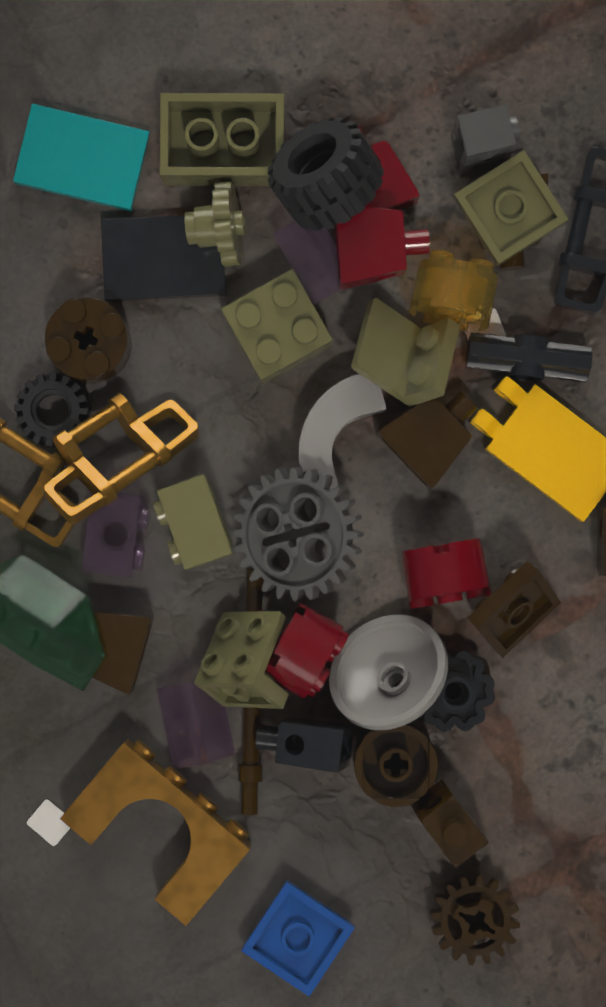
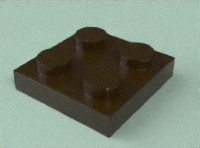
M527 560L520 568L511 571L505 578L504 583L491 596L483 598L476 605L474 612L467 618L488 644L504 658L561 602L541 572Z

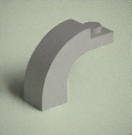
M357 374L335 384L318 399L305 420L299 441V466L302 467L304 474L308 469H318V481L325 475H331L333 479L330 488L338 486L332 462L334 441L341 430L351 422L386 411L382 389L362 375Z

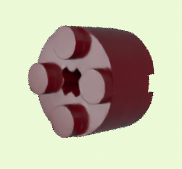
M480 538L401 552L410 609L434 605L433 597L437 596L438 604L463 600L462 592L466 591L467 599L491 595L485 555Z
M300 602L293 613L294 616L290 624L286 625L280 635L265 672L274 678L276 684L302 698L308 695L313 698L316 692L320 691L331 671L324 667L326 662H332L335 656L340 654L350 634L343 631L344 626Z

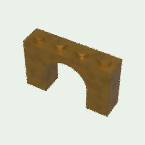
M127 739L61 816L60 820L87 843L92 845L116 815L127 805L135 801L156 799L175 807L188 824L191 836L190 851L185 860L157 892L154 900L187 926L250 851L251 842L247 840L250 834L234 819H230L227 823L215 813L218 806L205 794L200 792L195 796L184 786L187 780L171 766L164 769L153 760L156 756L155 752L139 739L135 743Z

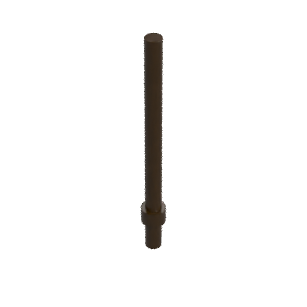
M247 569L246 612L262 611L263 578L251 582L249 578L254 569ZM244 707L243 763L238 764V781L242 782L241 814L243 815L258 814V782H262L263 765L259 764V749L255 747L257 728L260 724V708Z

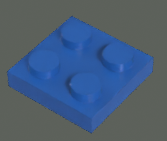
M286 879L241 947V951L310 997L355 929V925Z

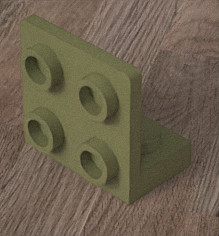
M373 298L368 301L351 367L354 371L409 407L444 396L460 325L452 319L446 318L420 328L378 298Z
M280 611L224 612L216 625L214 635L202 659L194 684L224 707L283 709L289 694L275 683L274 678L266 673L265 670L286 616Z

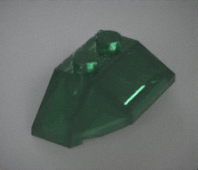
M20 555L0 563V643L32 665L84 691L106 656L103 644L100 642L98 626L89 596L26 555Z

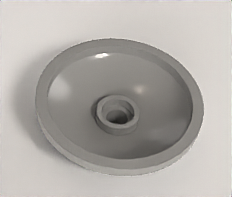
M387 615L365 623L349 635L340 654L336 655L333 659L329 676V686L333 701L347 719L363 728L388 730L412 722L432 706L444 687L448 673V656L444 643L430 625L416 617ZM403 680L397 687H394L398 681Z

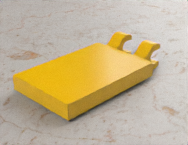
M505 376L494 389V392L515 407L509 418L502 425L491 414L481 408L469 423L491 439L484 450L578 521L584 522L606 493V437L536 384L526 393L515 381Z

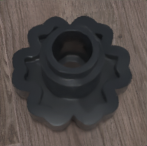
M459 650L452 657L447 653L448 673L444 687L436 701L423 714L424 721L427 724L436 726L442 732L449 731L454 725L462 731H469L474 725L480 724L485 720L483 707L489 706L495 701L493 691L495 682L491 676L482 673L484 670L483 661L465 650ZM450 683H457L460 687L459 694L453 698L448 697L445 693V688Z

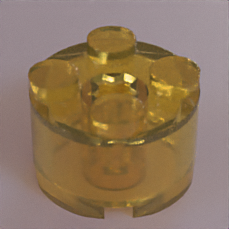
M431 250L429 258L423 259L418 263L409 306L410 315L415 317L416 312L419 311L424 314L423 322L430 325L450 318L460 325L459 331H468L469 324H479L478 331L488 329L499 281L498 276L493 272L495 264L485 259H471L470 262L454 259V255L450 252Z

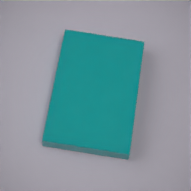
M32 103L13 182L16 185L132 212L151 136L150 131Z

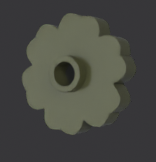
M232 181L215 183V190L212 191V205L195 207L194 211L185 212L187 241L189 245L198 244L199 248L217 246L218 252H220L221 263L224 267L241 265V257H243V235H246L245 214L243 210L239 209L238 197H236L235 186L232 184Z

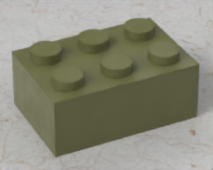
M160 93V177L164 186H214L215 183L232 181L234 186H269L268 168L273 164L271 160L274 155L281 150V146L284 144V94Z

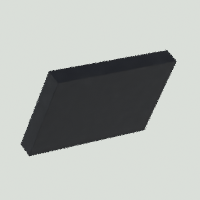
M185 215L101 219L105 301L226 296L225 267L221 263L220 252H218L217 246L199 248L198 244L189 245L185 232Z

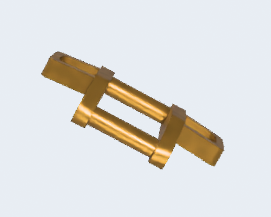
M117 393L108 399L107 406L68 432L62 430L52 437L57 450L68 467L45 484L46 499L70 524L80 522L103 506H107L116 500L117 493L155 466H164L174 456L194 442L199 436L197 422L173 400L162 403L138 418L129 401L121 393ZM171 417L185 431L165 445L149 428ZM117 419L127 436L145 454L106 480L83 456L77 445ZM78 478L94 496L78 506L71 507L57 493Z
M0 418V442L43 468L37 483L22 507L0 494V513L13 520L12 525L19 530L24 531L26 529L49 545L60 547L75 524H70L66 521L56 537H52L30 522L46 498L45 484L60 473L65 461L58 453L50 454L6 426L7 422ZM57 493L69 506H77L63 493Z

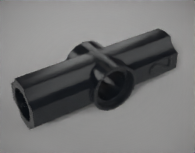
M471 332L467 344L465 368L508 373L509 377L523 380L541 381L544 378H551L561 381L586 383L588 382L592 366V347L549 342L548 338L535 335L518 334L513 335V337H505L495 334Z

